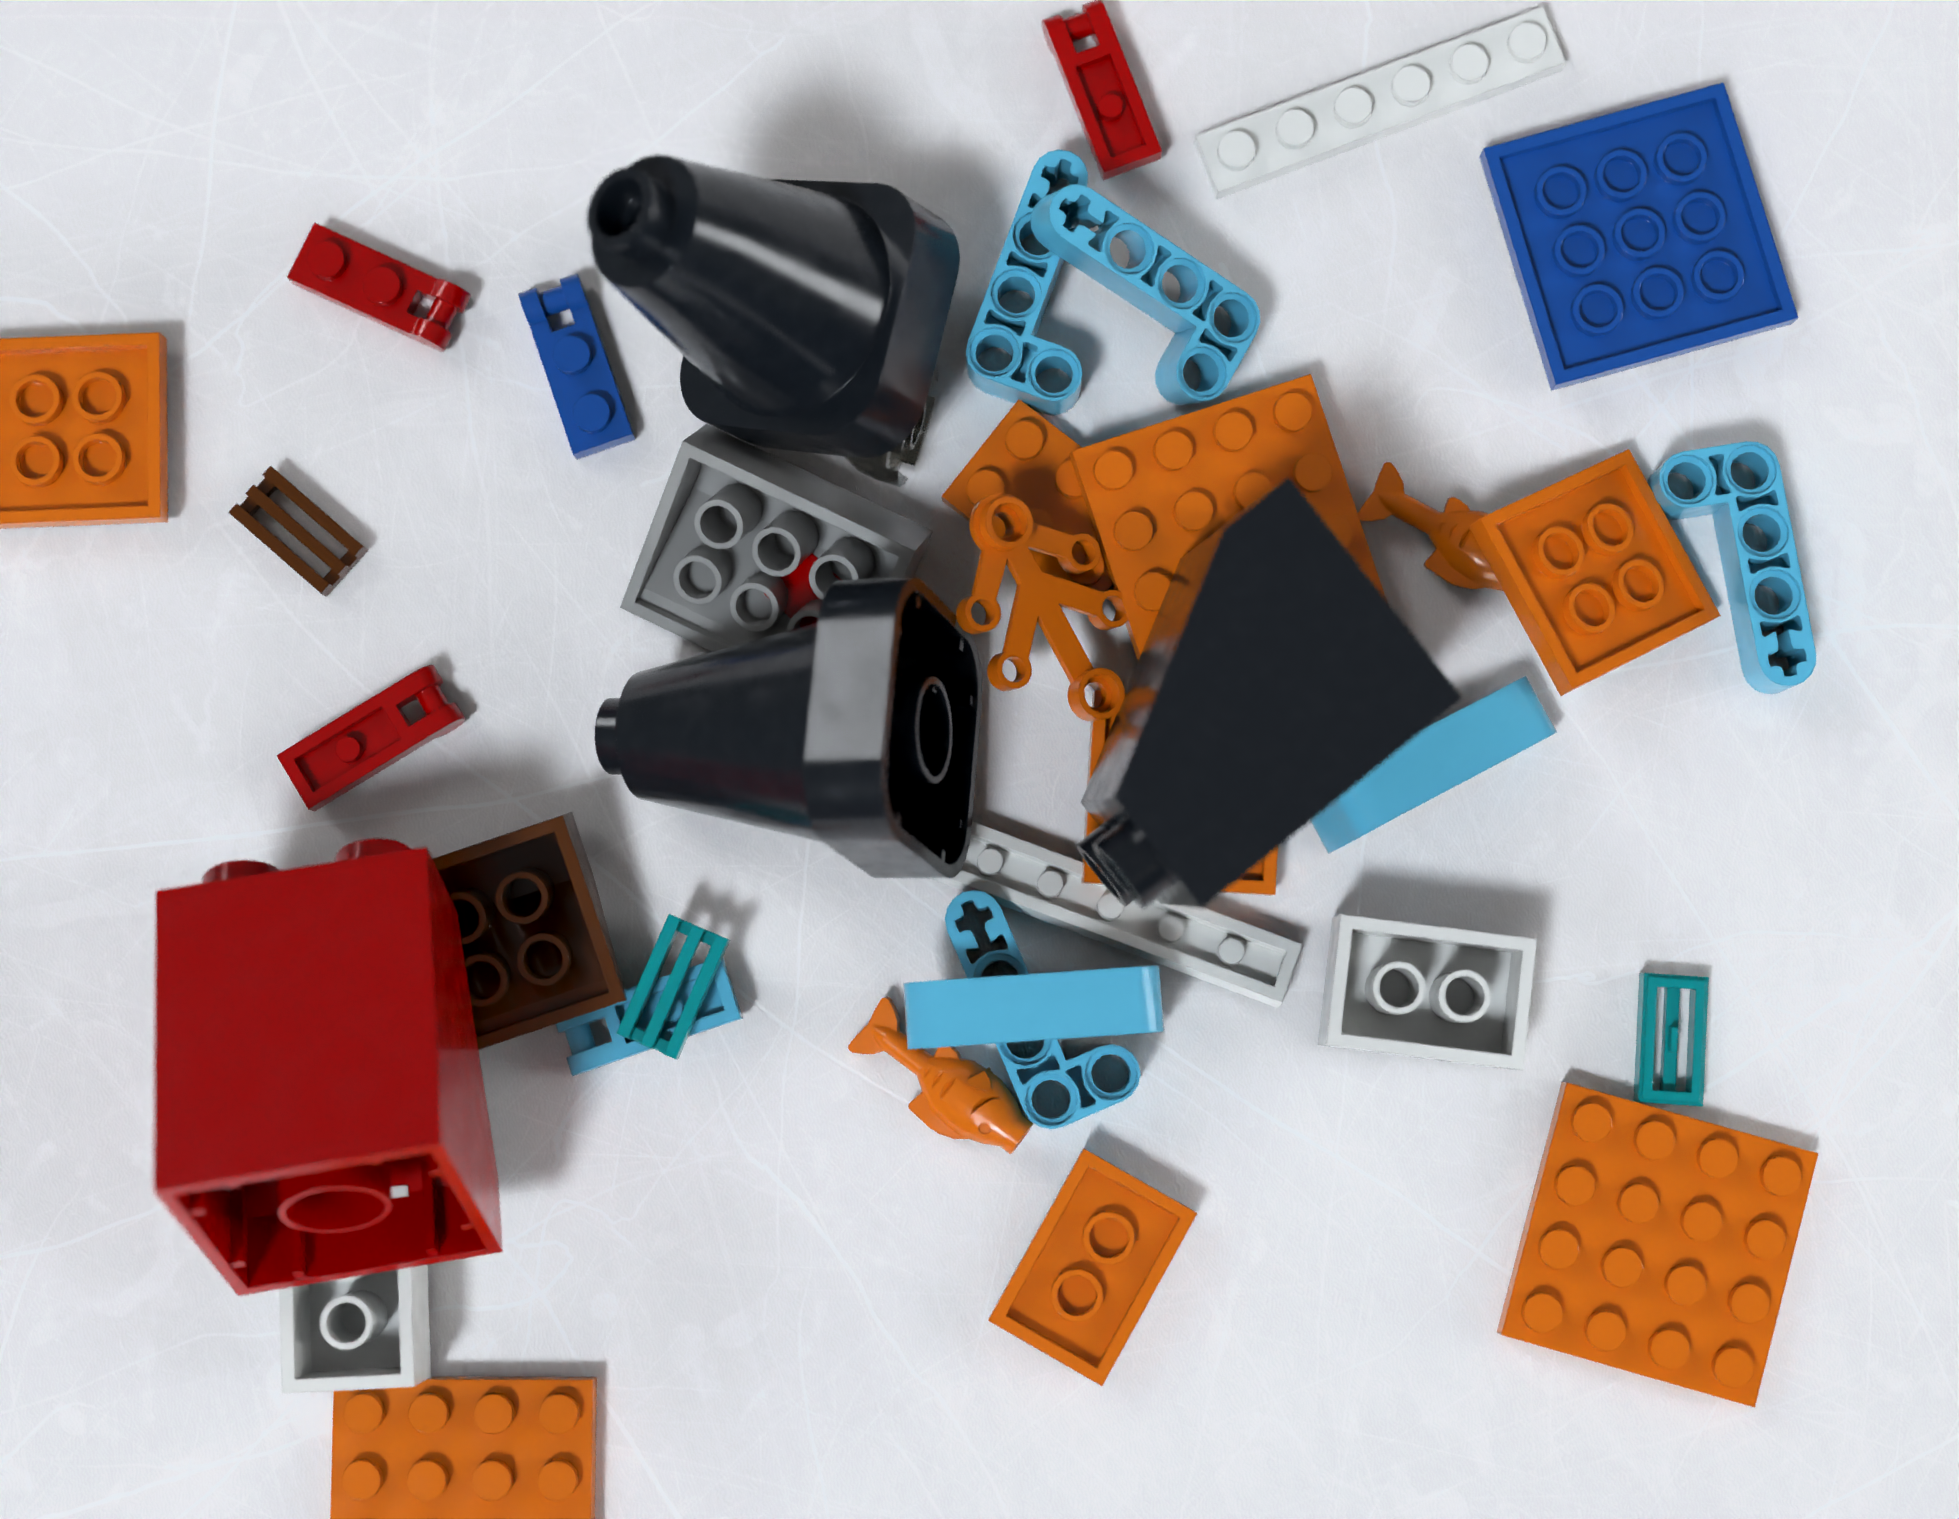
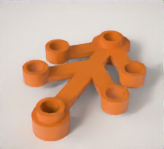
M994 493L984 497L973 508L969 520L972 539L981 550L971 596L964 598L959 603L956 610V618L959 626L969 634H981L994 629L998 625L1001 618V609L996 599L1005 566L1007 565L1017 583L1002 653L993 656L988 663L987 675L989 681L995 688L1001 691L1018 689L1029 682L1032 674L1029 655L1038 622L1070 681L1067 696L1070 708L1074 714L1082 720L1090 722L1115 716L1120 711L1125 698L1124 685L1119 676L1113 671L1106 668H1093L1061 607L1087 615L1091 624L1100 630H1110L1123 626L1128 621L1122 604V592L1114 589L1102 592L1042 572L1030 551L1033 550L1055 556L1064 571L1070 574H1080L1090 571L1098 565L1101 558L1099 543L1094 537L1086 533L1070 535L1033 522L1032 514L1027 505L1011 494ZM993 516L1001 518L1005 524L1006 531L1003 538L997 536L992 527ZM1075 543L1079 544L1085 551L1083 565L1076 562L1073 558L1072 548ZM1105 599L1112 602L1115 607V617L1112 621L1106 618L1102 610ZM975 602L980 604L985 610L986 619L983 625L976 623L972 617L971 608ZM1006 659L1010 660L1016 667L1017 674L1013 682L1007 680L1002 671ZM1087 685L1091 686L1094 691L1098 690L1102 693V701L1096 708L1090 707L1086 702L1084 691Z

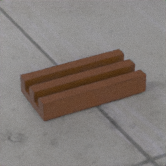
M269 466L262 474L265 477L258 486L253 484L245 493L248 496L241 505L236 503L228 513L316 590L327 597L368 550L276 469ZM277 488L348 549L341 559L269 498ZM260 507L331 568L324 578L253 517Z

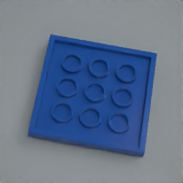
M1724 82L1483 148L1479 156L1551 391L1788 326L1798 319Z

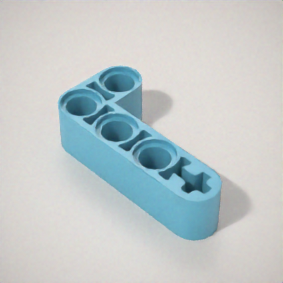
M1065 150L1047 152L1038 159L1033 167L966 348L967 371L969 379L976 388L984 393L1012 403H1016L1019 399L1034 411L1048 415L1063 414L1074 407L1080 397L1083 371L1079 359L1072 351L1061 345L1036 337L1064 259L1051 251L1043 255L1030 254L1024 250L1021 243L1026 237L1034 234L1031 229V215L1034 206L1041 198L1049 195L1050 187H1055L1059 179L1069 181V185L1081 184L1086 187L1088 186L1086 165L1079 156ZM1067 206L1061 208L1060 210L1066 215V221L1063 226L1067 230L1075 227L1068 220L1071 210ZM1018 290L1027 293L1032 298L1033 304L1025 312L1011 313L1003 309L999 301L1007 292ZM993 347L1005 350L1012 358V361L1006 368L996 372L987 371L977 362L979 355L983 351ZM1051 368L1060 369L1068 375L1071 383L1062 392H1046L1036 382L1039 374Z
M1071 184L1041 198L1034 206L1031 215V229L1035 238L1045 248L1175 333L1158 362L1155 371V384L1159 393L1168 402L1175 405H1190L1209 401L1219 396L1227 387L1257 334L1260 325V311L1255 300L1248 293L1089 187L1081 184ZM1065 206L1071 210L1068 220L1075 226L1069 230L1063 226L1066 221V215L1060 210ZM1099 226V229L1095 232L1090 230V228ZM1113 237L1122 240L1128 248L1129 261L1126 268L1118 266L1111 257L1110 244ZM1165 272L1173 274L1180 284V296L1177 302L1171 301L1162 289V279ZM1217 306L1222 307L1231 319V328L1227 336L1222 335L1214 324V313ZM1188 359L1198 366L1201 373V381L1196 390L1191 389L1183 377V368Z
M1746 441L1683 451L1672 455L1649 476L1647 483L1667 519L1680 520L1711 514L1713 516L1738 653L1746 682L1753 689L1764 694H1777L1803 683L1815 668L1816 650L1780 464L1776 454L1768 446L1759 442ZM1732 463L1746 465L1753 472L1755 477L1754 489H1744L1733 481L1731 476ZM1669 473H1680L1690 480L1693 487L1692 499H1681L1670 491L1668 486ZM1745 524H1753L1764 532L1767 539L1765 552L1755 551L1745 543L1743 538V527ZM1757 585L1766 586L1776 594L1779 601L1776 614H1768L1757 606L1755 601ZM1779 625L1783 627L1784 632L1776 635V632L1765 637L1762 635V632L1774 629ZM1774 653L1777 658L1786 657L1789 668L1783 671L1780 666L1771 667L1768 656Z
M1525 676L1427 726L1313 818L1311 823L1329 854L1557 733Z
M971 890L962 892L951 901L946 910V928L967 978L982 977V973L987 966L999 961L1013 966L1018 975L1029 974L1002 909L995 898L985 892ZM974 903L979 912L989 909L993 915V918L985 923V930L991 945L1000 937H1003L1008 948L1006 950L988 952L971 964L967 952L980 950L973 933L970 930L959 932L956 923L964 919L962 908ZM1057 1039L1044 1040L1040 1052L1034 1057L1026 1059L1012 1054L1007 1047V1043H995L1024 1112L1030 1121L1042 1128L1056 1129L1064 1127L1120 1103L1131 1096L1139 1085L1141 1073L1138 1061L1130 1051L1122 1046L1112 1044L1098 1046L1066 1060ZM1112 1054L1123 1059L1127 1065L1128 1078L1122 1088L1109 1093L1101 1091L1096 1087L1091 1073L1093 1065L1100 1057ZM1043 1081H1059L1068 1090L1070 1098L1068 1107L1058 1117H1043L1036 1112L1032 1105L1033 1091Z
M1159 966L903 983L907 1049L1164 1032Z

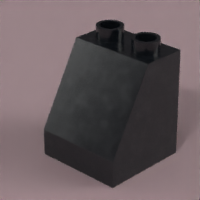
M1290 477L1238 512L1180 559L1126 690L1120 711L1114 719L1081 800V804L1099 827L1080 841L1076 847L1099 880L1125 907L1132 901H1135L1141 908L1146 909L1155 900H1158L1160 904L1195 908L1205 907L1463 698Z

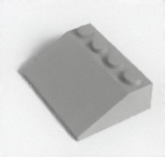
M705 424L682 441L620 608L713 652L800 628L801 620L806 616L819 618L821 604L826 591L832 583L838 581L833 572L841 580L914 578L933 531L709 424ZM813 553L818 559L810 569L809 582L813 592L820 599L810 601L792 618H789L784 613L788 602V591L780 577L792 573Z

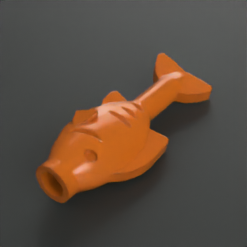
M1390 462L1384 463L1377 477L1373 492L1358 511L1360 521H1379L1392 515L1429 535L1436 549L1424 562V567L1445 582L1459 588L1472 590L1489 588L1503 591L1469 528L1470 525L1481 517L1488 515V513L1484 511H1471L1465 503L1455 497L1448 498L1444 511L1439 512L1405 494L1404 483L1394 465Z
M884 997L880 1000L868 1025L848 1045L849 1051L858 1054H876L885 1051L917 1075L922 1092L909 1103V1110L938 1134L953 1139H970L982 1144L1000 1146L1011 1155L1034 1124L1023 1116L1015 1098L1003 1081L992 1073L990 1067L984 1068L975 1061L962 1058L954 1046L938 1047L935 1055H931L923 1048L907 1049V1036L900 1031V1018L890 997Z

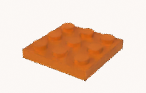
M160 332L0 338V529L168 522L167 338Z
M1629 449L1481 517L1469 526L1560 696L1721 616Z

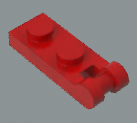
M1095 0L1082 5L1081 13L1065 19L1060 14L1043 19L1041 23L1046 42L1052 55L1055 57L1102 180L1160 160L1162 155L1161 147L1102 0ZM1091 36L1096 46L1076 53L1073 42Z
M315 222L287 276L292 284L441 352H445L453 336L448 329L456 313H464L472 297L469 292L449 281L437 279ZM422 297L434 301L425 319L414 316Z
M434 665L425 666L411 673L276 755L308 810L315 812L433 739L455 730L466 721L457 703H449L440 689L444 682ZM418 700L427 716L411 725L402 707Z

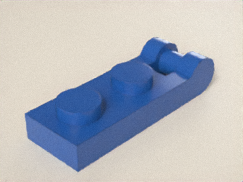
M576 273L560 279L561 286L540 293L535 287L518 293L572 453L578 460L636 440L585 289L579 274ZM570 309L575 324L553 332L548 317Z

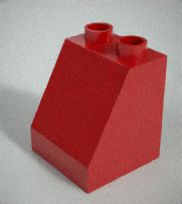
M364 839L342 847L336 853L334 862L279 870L268 863L260 861L235 860L210 868L203 875L202 883L156 891L154 1193L238 1296L503 1252L498 1174L458 914L427 847L411 849L406 844L391 839ZM408 1185V1196L392 1198L391 1186Z

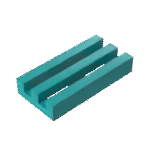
M669 914L616 1034L632 1039L648 1048L655 1049L671 1058L679 1059L730 940ZM680 932L687 935V938L645 1031L638 1028L637 1025L677 934ZM700 942L711 946L671 1039L668 1041L659 1037L698 946Z
M1639 973L1633 1101L1703 1107L1709 977ZM1657 987H1664L1659 1091L1653 1090ZM1680 989H1690L1685 1092H1675Z

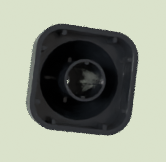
M652 155L642 158L628 167L613 171L597 186L587 211V226L591 235V249L595 264L603 277L683 355L680 370L681 392L688 409L698 419L754 446L854 458H873L883 455L901 444L913 431L925 408L959 272V245L953 230L946 221L899 190L886 184L769 180L668 155Z
M921 579L838 580L830 585L824 595L818 623L635 673L627 681L620 698L606 699L598 711L595 723L597 756L602 768L608 774L622 775L630 792L641 800L824 842L873 878H954L961 871L965 863L971 837L982 708V675L978 650L972 634L965 632L959 626L956 615Z

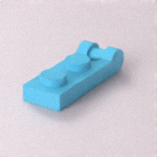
M722 958L688 1037L743 1019L724 958ZM703 963L689 967L659 1037L670 1041ZM670 974L658 978L637 1025L638 1028L646 1031ZM637 985L625 989L627 1000L556 1024L558 1033L565 1032L572 1053L571 1056L566 1057L572 1076L652 1050L632 1039L616 1034ZM605 1018L612 1042L596 1047L589 1024Z

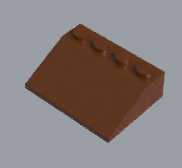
M572 812L433 858L458 914L478 1050L627 1000L593 872Z

